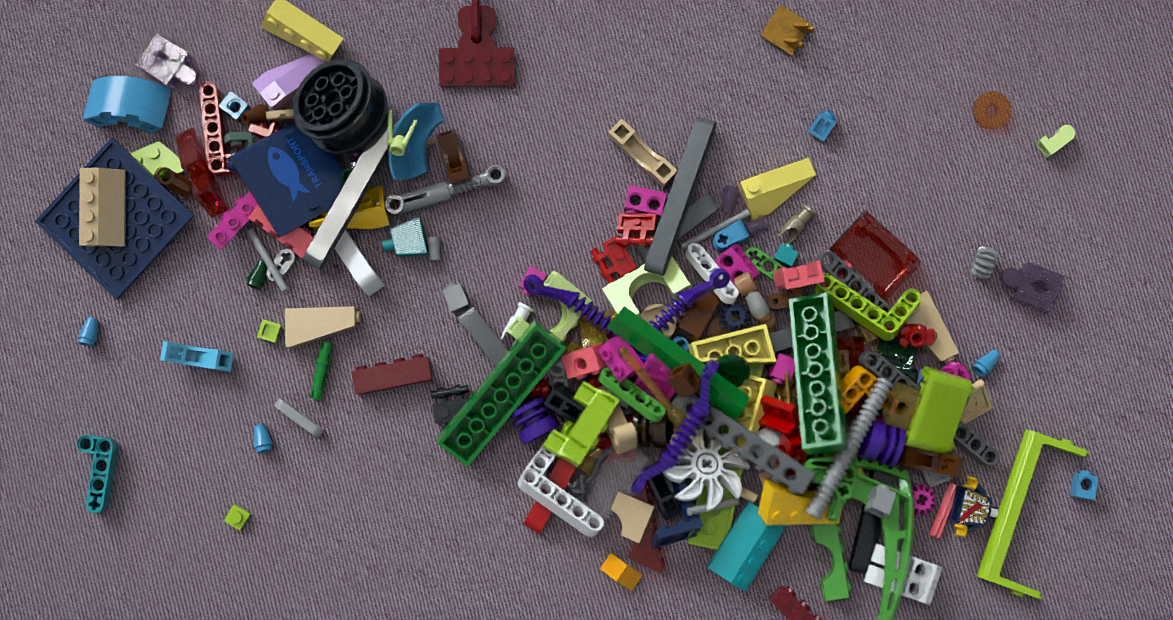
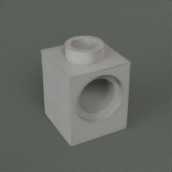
M450 283L445 286V290H442L452 313L467 308L470 305L460 283Z
M878 485L872 488L864 511L881 518L890 515L896 493L885 485Z

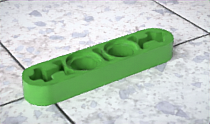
M605 367L599 376V381L602 385L650 421L659 422L662 420L666 412L662 404L627 379L619 382L609 367ZM620 386L626 387L629 391L622 390ZM635 398L642 399L644 403L638 402Z

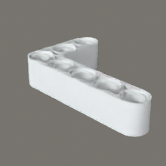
M541 446L518 480L519 488L588 537L596 536L604 525L602 517L543 476L556 456L547 453ZM535 463L540 464L542 468H538ZM525 478L531 479L532 483L527 482ZM541 489H545L548 494L542 493ZM557 500L562 501L564 503V506L559 505L557 503ZM573 511L578 512L580 517L575 516ZM589 523H593L596 528H592Z

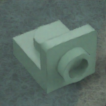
M229 132L223 136L224 144H231L232 147L243 146L244 149L255 143L251 132Z

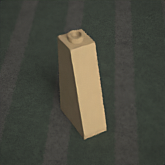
M928 291L921 293L918 309L906 325L915 323L926 326L927 329H935V332H937L936 341L932 346L925 344L923 347L937 362L944 361V363H948L954 360V355L959 352ZM909 299V300H908V301L911 302V303H914V302H915V301L912 300V299ZM896 313L900 317L904 316L902 313Z
M355 306L285 309L286 347L295 348L358 327L357 322L361 320L360 311H357Z

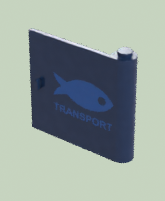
M295 122L227 157L228 162H226L228 170L231 173H239L279 238L329 211L344 186L342 182L344 170L334 154L320 149L312 138L307 137L298 129Z

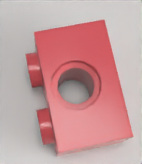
M602 343L561 356L568 379L576 377V380L587 377V373L590 372L592 375L601 373L604 367L608 366L597 352L603 346Z

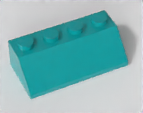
M749 501L707 565V568L744 592L748 589L787 526L766 525L758 514L759 507Z

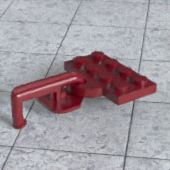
M471 0V6H464L458 12V27L464 33L459 40L458 48H439V86H515V48L495 47V42L490 35L496 27L494 9L490 6H480V0Z

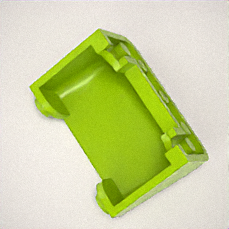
M924 366L921 374L924 376L923 382L920 383L921 390L910 422L906 424L908 430L905 431L904 445L947 455L948 452L953 451L955 444L953 439L968 397H971L974 386H972V382L969 379Z

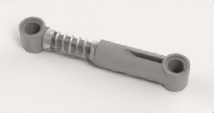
M492 165L485 172L479 173L477 176L475 174L474 177L469 176V181L452 185L450 182L444 181L400 195H391L386 199L385 207L391 215L401 216L405 212L449 200L451 196L458 193L462 194L463 191H472L473 188H482V186L486 187L487 185L489 187L501 186L506 180V174L501 166ZM500 172V179L493 180L491 178L492 173ZM393 202H400L399 209H391Z

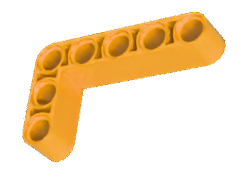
M855 366L841 380L844 414L852 408L864 393L867 395L871 394V389L874 388L873 385L877 384V378L862 366ZM890 391V394L886 395L887 401L885 402L884 399V405L880 406L886 411L895 410L899 403L898 398Z

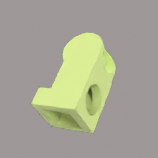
M1063 125L1056 130L1053 137L1048 139L1044 136L1035 144L1044 156L1048 158L1074 138L1075 130L1070 125Z

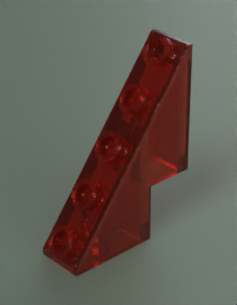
M192 127L176 135L181 168L191 179L193 195L211 218L227 211L228 207L214 174L208 169L207 158L194 128Z
M646 482L642 491L638 495L635 494L633 498L653 506L652 500H648L647 492H650V489ZM650 516L640 542L634 541L628 557L662 573V569H666L664 557L660 558L658 551L662 550V547L653 549L651 545V540L658 529L656 519H652Z

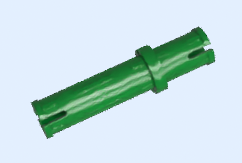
M321 341L310 394L312 399L322 400L328 367L331 365L332 343Z

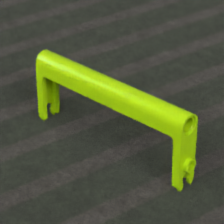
M1025 429L976 577L1012 589L1011 593L1023 597V594L1042 600L1041 592L1001 577L1000 571L1042 445L1079 457H1086V454L1090 455V451L1074 446L1073 441L1063 438L1060 441Z

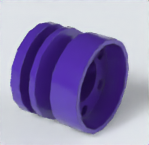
M545 397L532 399L520 405L509 417L510 420L517 417L520 418L513 426H524V429L518 433L523 445L559 427L554 415L544 416V413L550 408L547 406L539 407L545 403Z
M875 419V421L871 422L873 424L872 427L869 426V432L865 433L867 436L863 437V443L859 444L861 447L858 448V455L871 461L877 458L880 464L885 463L887 466L893 467L898 462L903 451L906 437L905 429L900 426L896 427L894 424H889L886 427L884 421Z

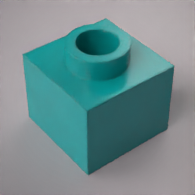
M781 244L773 259L781 265L790 268L798 252L795 251V247L789 244Z

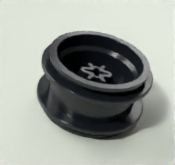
M351 60L328 61L309 72L297 88L293 101L294 120L298 129L307 137L312 138L314 143L323 151L332 154L355 152L368 145L382 129L387 116L386 92L377 80L370 77L368 71L361 64Z

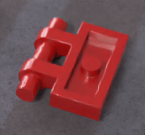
M619 213L617 232L623 233V237H616V244H623V246L640 245V247L651 245L654 237L647 236L648 234L656 233L657 214ZM631 234H640V237H631Z
M619 235L602 243L604 252L599 253L597 247L590 251L593 256L592 260L595 264L597 263L602 272L600 273L601 276L607 280L608 284L615 281L612 276L614 272L617 271L621 278L625 274L637 269L626 247L623 244H616L615 239ZM606 257H609L613 264L610 268L607 267L603 260Z

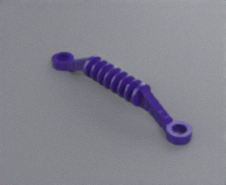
M717 268L712 271L709 281L705 282V284L702 283L681 293L678 292L679 301L672 298L674 306L666 304L668 311L666 312L661 309L660 311L663 316L655 315L657 322L655 323L650 320L649 323L664 334L662 327L669 330L667 322L675 324L673 316L680 319L681 317L678 312L686 313L685 305L691 308L698 297L713 290L724 288L730 281L729 273L723 268ZM723 275L721 280L716 281L719 276Z
M529 275L524 281V288L530 294L559 300L568 309L575 306L574 313L581 310V318L588 315L586 322L593 319V327L600 324V332L606 328V336L613 333L612 338L618 336L607 328L611 323L612 316L609 315L604 318V310L598 314L599 306L591 309L593 302L591 301L586 305V297L579 300V292L544 286L542 279L536 275ZM632 346L642 362L645 363L648 357Z
M710 359L702 371L700 396L695 404L692 405L695 413L688 411L687 414L691 419H683L687 426L680 424L679 428L683 432H675L679 439L672 437L671 441L675 445H667L670 452L663 451V455L658 463L638 474L630 488V491L638 495L642 491L648 479L680 463L677 455L683 457L685 454L681 449L688 450L689 448L685 442L692 444L693 441L689 436H697L693 429L700 430L701 427L697 423L704 424L705 420L702 416L709 417V380L713 377L719 366L717 361Z

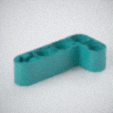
M83 435L76 442L78 450L94 454L86 508L91 513H102L108 509L118 454V442L113 438ZM87 439H90L91 441V447L89 449L85 447V441ZM108 441L110 443V450L106 452L104 444ZM103 461L107 463V469L105 471L101 469V463ZM99 480H102L104 483L102 490L97 487ZM95 502L100 503V507L96 506Z

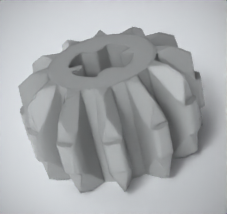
M979 247L973 259L971 275L980 279H988L996 263L997 251L990 247Z

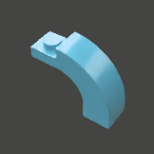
M163 341L160 360L231 372L234 353Z

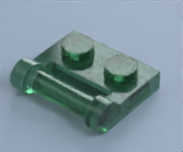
M880 338L875 352L879 353L883 358L906 363L904 366L895 363L891 364L905 376L909 377L919 347L909 345L903 347L897 339L887 341Z

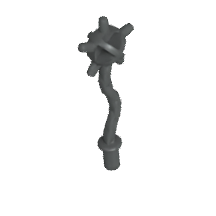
M613 445L596 458L594 468L585 480L584 475L581 474L580 479L573 484L567 483V486L571 488L574 498H583L585 502L588 501L587 494L589 489L594 488V484L589 483L597 475L601 461L615 451Z

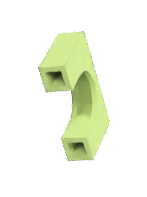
M672 256L664 276L644 271L645 264H643L635 271L625 274L622 278L602 288L616 315L625 306L641 318L639 311L633 303V296L637 289L644 284L651 282L663 284L677 301H679L678 292L681 293L692 288Z
M552 271L544 281V286L579 292V300L586 297V305L592 301L558 272ZM560 302L562 318L559 324L549 331L564 342L569 330L577 326L582 311L574 313L575 306L568 309L565 304ZM517 316L506 332L518 340L530 324Z

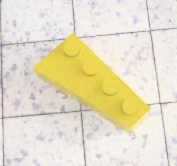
M275 0L266 12L260 27L327 62L331 60L344 39L286 0Z
M766 324L692 342L688 345L690 354L704 364H707L710 359L716 360L728 354L739 355L747 360L748 364H773L776 362Z

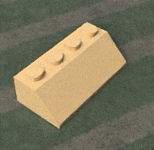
M80 168L79 245L86 247H125L126 170Z

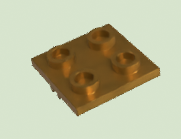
M780 4L760 36L792 56L797 48L804 47L805 44L800 42L806 33H813L815 28L812 24Z

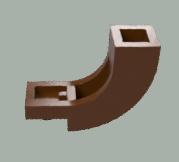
M453 129L437 134L450 183L455 185L469 181V173L456 130Z
M904 446L896 464L961 478L964 458Z

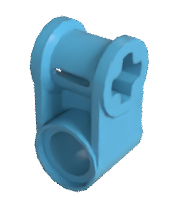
M738 220L719 231L715 235L712 244L716 250L724 251L737 243L739 244L747 240L751 236L742 220ZM721 238L722 240L725 239L726 241L723 244L718 243V240Z

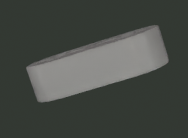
M283 249L273 260L277 269L281 266L279 273L283 279L294 266L297 257L292 250ZM291 253V255H290L291 261H290V262H289V261H286V262L282 265V263H283L284 260H285L284 257H283V255H284V254L289 255V254ZM267 269V277L271 281L276 282L269 269Z

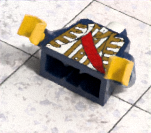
M971 476L966 477L968 482L963 484V487L956 486L949 518L950 522L957 523L954 525V527H957L954 536L965 537L967 533L978 529L980 525H986L988 517L995 519L998 515V508L991 506L992 498L987 496L984 488L978 483V479Z

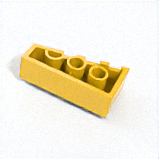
M769 479L764 480L758 514L766 525L839 524L842 508L837 522L829 521L826 518L830 503H827L828 507L824 508L825 513L821 514V519H816L806 513L805 509L809 508L808 504L812 502L811 498L815 497L814 493L817 491L807 490L804 495L800 493L795 495L787 489L789 486L785 483L779 484Z

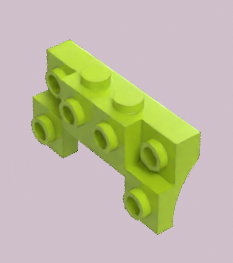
M585 381L572 398L585 407L572 430L566 437L553 429L542 446L558 458L561 456L576 467L581 464L589 449L593 450L599 441L597 438L600 432L604 433L609 425L607 420L620 401L612 394L601 391Z

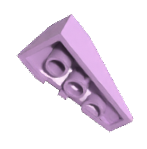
M310 54L266 71L252 85L274 111L280 110L294 98L297 88L306 75L327 61Z

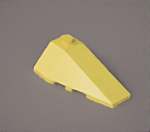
M806 158L741 181L738 186L752 220H756L772 213L816 174L810 159Z

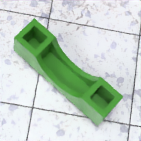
M840 523L810 524L813 542L824 545L832 557L831 570L820 580L823 600L830 601L849 598L851 585L849 580L846 581L845 573H848L846 561H843L842 553H845L843 542L839 541L838 534H841Z

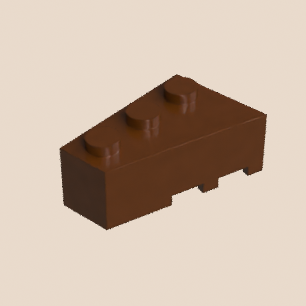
M714 291L698 297L691 308L685 306L686 314L684 317L680 315L681 318L675 324L678 328L671 340L681 336L689 344L698 341L720 301V298Z

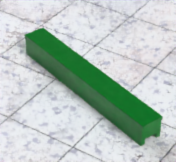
M623 306L607 328L645 356L649 357L650 354H653L671 371L674 367L689 362L701 378L702 371L706 366L703 362L627 307ZM715 372L709 380V402L735 420L744 411L750 397ZM699 385V387H698V391L696 392V393H698L699 395H700V385Z

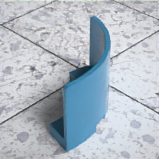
M107 76L95 79L91 85L82 120L98 128L107 125H118V122H127V125L152 134L163 127L171 89L149 80L129 76Z
M416 103L397 122L392 138L397 135L406 137L414 120H418L404 155L396 156L389 151V166L394 180L415 179L430 171L427 164L426 143L433 131L442 122L446 121L439 103Z

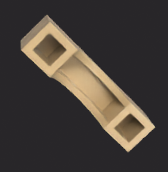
M623 119L608 132V137L661 187L664 188L677 174V170L664 157L652 151L640 139L636 131Z

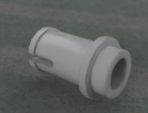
M428 237L426 243L429 248V261L441 260L440 243L442 242L439 237Z

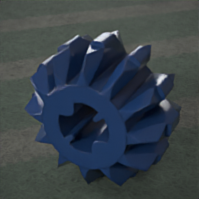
M736 300L734 307L732 304H727L728 308L724 305L721 307L725 313L719 312L718 316L724 317V319L719 321V324L726 323L723 330L730 326V333H732L735 327L737 331L742 330L741 326L743 328L748 327L744 321H751V318L745 317V315L750 313L749 310L743 311L746 306L745 304L738 307L739 301ZM730 313H737L739 321H732Z

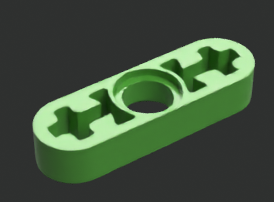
M756 247L748 248L745 254L749 258V252H756V257L760 260L762 257L765 258L761 262L760 267L756 265L759 262L756 259H753L752 263L760 273L774 282L773 272H766L763 269L764 263L771 262L774 265L773 271L784 266Z

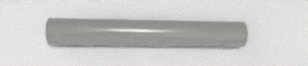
M734 497L721 500L714 509L709 511L738 505L739 499ZM707 504L687 508V514L692 516L709 512L706 511Z

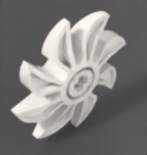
M693 429L697 436H689L693 441L692 444L687 443L690 450L681 449L685 455L683 457L677 455L680 463L687 466H672L663 471V474L669 480L676 483H681L687 478L693 480L689 486L675 495V498L681 501L696 499L701 494L703 485L707 487L706 511L714 509L722 499L723 488L720 483L736 499L741 494L742 486L739 476L736 472L724 468L749 469L750 466L748 462L737 456L739 454L737 452L728 451L723 456H720L717 452L723 446L721 445L722 441L718 438L715 440L710 439L706 449L703 442L704 429ZM721 433L723 436L728 435V433ZM670 439L669 444L675 445Z

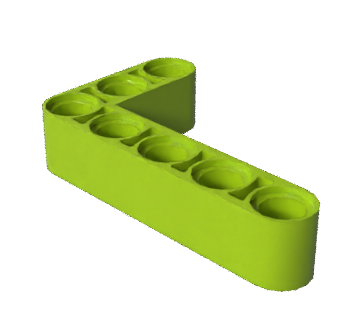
M823 274L824 282L816 283L815 286L816 294L827 292L833 300L834 307L887 341L893 340L916 312L921 300V294L918 290L908 289L892 309L886 313L829 274ZM821 284H827L828 287H822ZM841 294L844 298H839L836 295ZM907 299H912L915 302L911 303ZM853 305H858L860 308L855 309ZM896 313H902L904 316L900 317ZM868 316H874L877 319L872 320ZM884 327H891L893 330L888 331Z

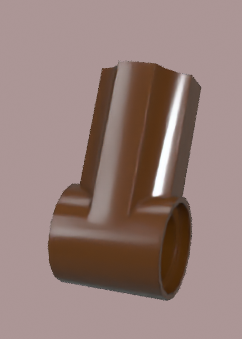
M159 167L154 173V177L159 183L185 197L190 193L194 182L167 167ZM163 170L169 173V177L165 181H162L159 177L160 172Z

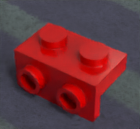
M766 395L760 399L764 415L758 421L759 425L788 436L800 425L797 409L793 404H788Z

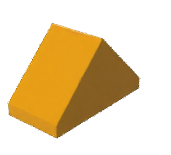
M612 553L609 554L600 568L616 582L631 591L643 576Z

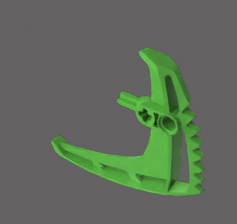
M834 456L812 458L805 461L803 465L817 474L812 483L821 486L820 482L824 481L823 476H826V471L830 470L829 467L816 466L812 463L833 464L832 460L836 459ZM855 457L851 459V465L848 464L849 469L845 470L849 475V479L842 475L843 480L839 481L840 485L836 486L837 491L833 492V497H830L831 503L826 518L829 521L837 522L842 505H846L848 498H854L866 505L872 488L878 485L888 486L858 474L856 468L881 472L899 479V490L888 486L891 491L896 493L890 515L881 518L885 546L884 580L880 613L874 619L893 620L905 585L913 547L914 501L912 487L906 470L899 472L897 466L889 469L885 463L879 466L876 459L869 463L867 459L863 458L859 462ZM899 500L903 502L902 531H899ZM899 539H902L898 570L895 571L897 542ZM896 579L891 599L888 605L893 580Z

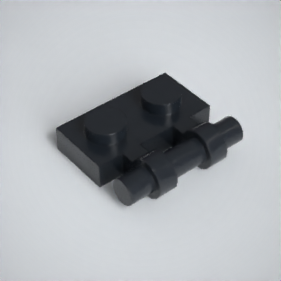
M458 384L452 388L444 389L441 387L435 391H430L431 399L439 398L440 402L432 405L435 424L449 422L455 417L469 400V398L463 399L462 393L469 392L468 385L461 386ZM456 395L457 400L446 402L445 396Z

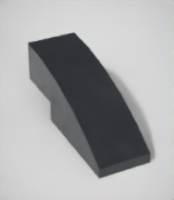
M659 460L656 461L655 463H653V464H651V465H649V466L643 468L642 470L645 471V470L648 469L649 467H651V466H653L654 464L658 463ZM663 472L646 481L663 519L668 520L683 512L678 500L675 498V490Z

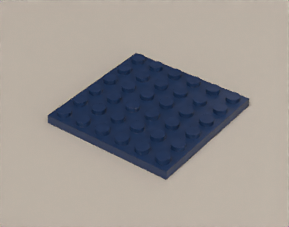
M111 137L84 168L126 170L125 247H86L79 245L80 172L35 222L115 299H120L195 215L163 184L159 183L117 140Z

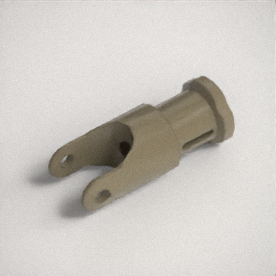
M803 204L802 209L797 215L792 216L777 233V237L782 236L786 230L792 228V234L785 242V244H790L806 227L805 224L812 217L816 216V213L808 205Z

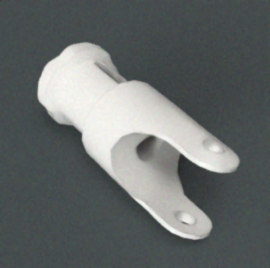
M519 302L517 304L519 307L515 315L511 316L500 341L517 316L526 321L534 309Z

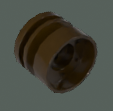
M665 408L666 412L659 422H652L635 410L633 426L637 434V447L644 445V447L649 448L653 441L655 448L668 449L667 445L672 435H674V414L672 408Z

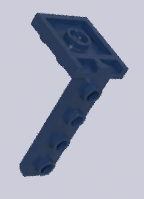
M687 479L681 483L672 481L676 494L687 487ZM679 500L685 520L677 522L676 526L669 527L665 525L659 527L651 540L653 549L697 536V533L701 530L700 527H703L700 514L692 516L687 514V508L694 507L692 501Z

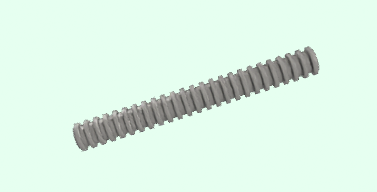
M877 378V384L873 385L875 388L871 389L872 393L868 394V400H865L866 404L862 405L863 409L859 411L860 415L856 416L857 420L853 422L854 426L850 427L851 431L847 433L848 449L839 450V453L835 454L836 459L832 460L833 464L829 465L830 470H827V475L823 476L824 481L820 482L821 486L817 487L818 491L814 493L815 497L811 498L812 502L808 504L809 508L805 509L807 514L816 519L822 518L821 514L825 513L824 508H827V503L831 502L830 497H833V492L837 491L836 486H839V481L843 480L842 475H845V470L849 469L848 464L851 465V459H854V454L858 452L857 448L861 447L859 444L863 443V437L867 436L865 433L869 432V426L872 427L873 425L871 422L875 421L874 417L878 416L877 411L881 410L880 406L884 405L883 400L887 399L886 395L890 394L889 390L893 388L889 381Z

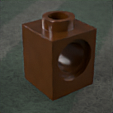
M689 362L674 367L667 379L679 397L695 394L701 383L700 376Z

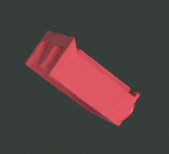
M820 260L807 265L787 269L783 267L772 271L776 290L824 282Z

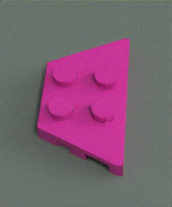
M650 354L633 383L662 404L664 408L675 392L667 380L672 371L656 356ZM635 398L638 402L644 403L642 399Z

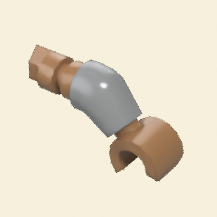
M745 272L734 279L735 285L742 296H746L745 299L753 317L759 319L763 325L766 324L768 332L772 333L775 330L776 318L769 311L770 308L759 291L756 292L759 289L757 281H753L751 274Z

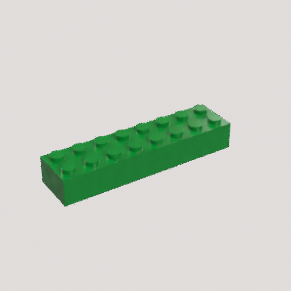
M827 292L789 299L802 449L809 455L848 449L833 300Z
M534 320L437 437V444L468 467L565 351V342L537 320Z

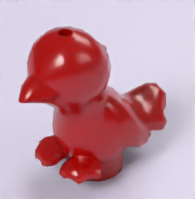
M905 324L894 339H899L900 345L903 347L909 345L921 348L925 344L932 346L937 339V332H935V329H927L926 326L921 324ZM884 327L888 331L893 330L891 327Z

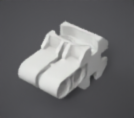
M876 544L870 561L885 565V547ZM898 551L896 554L895 570H898L900 552ZM911 556L902 595L930 605L943 567ZM869 564L864 582L883 588L884 568L881 569ZM919 564V565H920V570H919V573L916 574V573H915V568H916L917 565ZM894 579V580H893V583H892V587H891V591H892V592H893V588H894V584H895V580H896V579ZM914 583L912 592H909L910 584Z

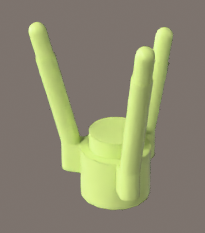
M389 110L388 140L386 144L390 145L389 151L392 154L402 156L405 153L406 146L418 120H414L406 137L397 135L392 138L393 116L392 110Z

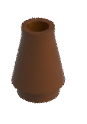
M258 104L249 111L242 113V122L244 124L264 123L268 120L266 119V112L270 110L266 105Z

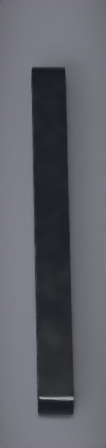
M897 364L896 368L915 383L917 369ZM900 380L897 382V388L899 390L902 388V382ZM898 398L897 408L889 411L891 413L890 416H885L886 427L889 424H894L896 427L900 426L905 429L910 407ZM873 470L870 471L869 478L891 486L892 476ZM863 504L849 560V570L866 574L869 564L873 565V561L870 560L874 548L878 544L882 521L880 517L864 511L866 505Z

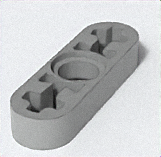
M279 398L274 404V407L315 437L319 438L324 432L322 427L282 398Z

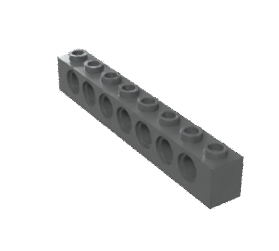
M677 394L670 405L674 409L673 413L680 418L685 416L691 419L687 414L689 407L695 404L699 396L693 394L691 396L679 397ZM709 403V413L713 416V423L708 426L705 423H697L706 430L705 435L713 440L718 438L722 441L721 445L729 451L732 449L739 452L738 457L746 462L751 460L755 463L754 467L762 473L765 471L772 474L771 479L779 484L784 482L789 486L787 489L795 495L799 493L805 494L817 476L816 473ZM725 425L730 428V433L727 436L721 434V429ZM741 436L746 438L744 447H739L737 444V440ZM757 447L763 450V455L760 458H756L753 454ZM774 458H777L780 462L777 469H772L770 466V461ZM790 469L796 471V478L792 481L787 478V472Z

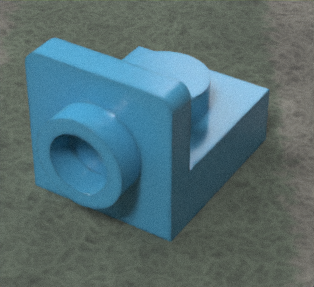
M822 110L808 132L824 142L838 121L835 118L836 115L829 110Z

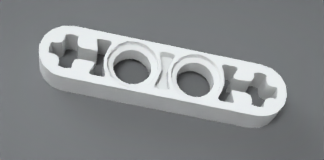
M691 243L685 252L687 260L706 282L709 281L712 271L720 267L701 245ZM701 264L709 265L710 269L703 268ZM731 281L724 288L713 290L720 300L726 304L734 303L739 294L738 289Z

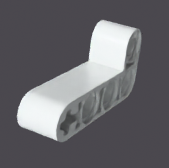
M345 230L335 250L362 290L368 296H371L385 285L372 269L350 234Z

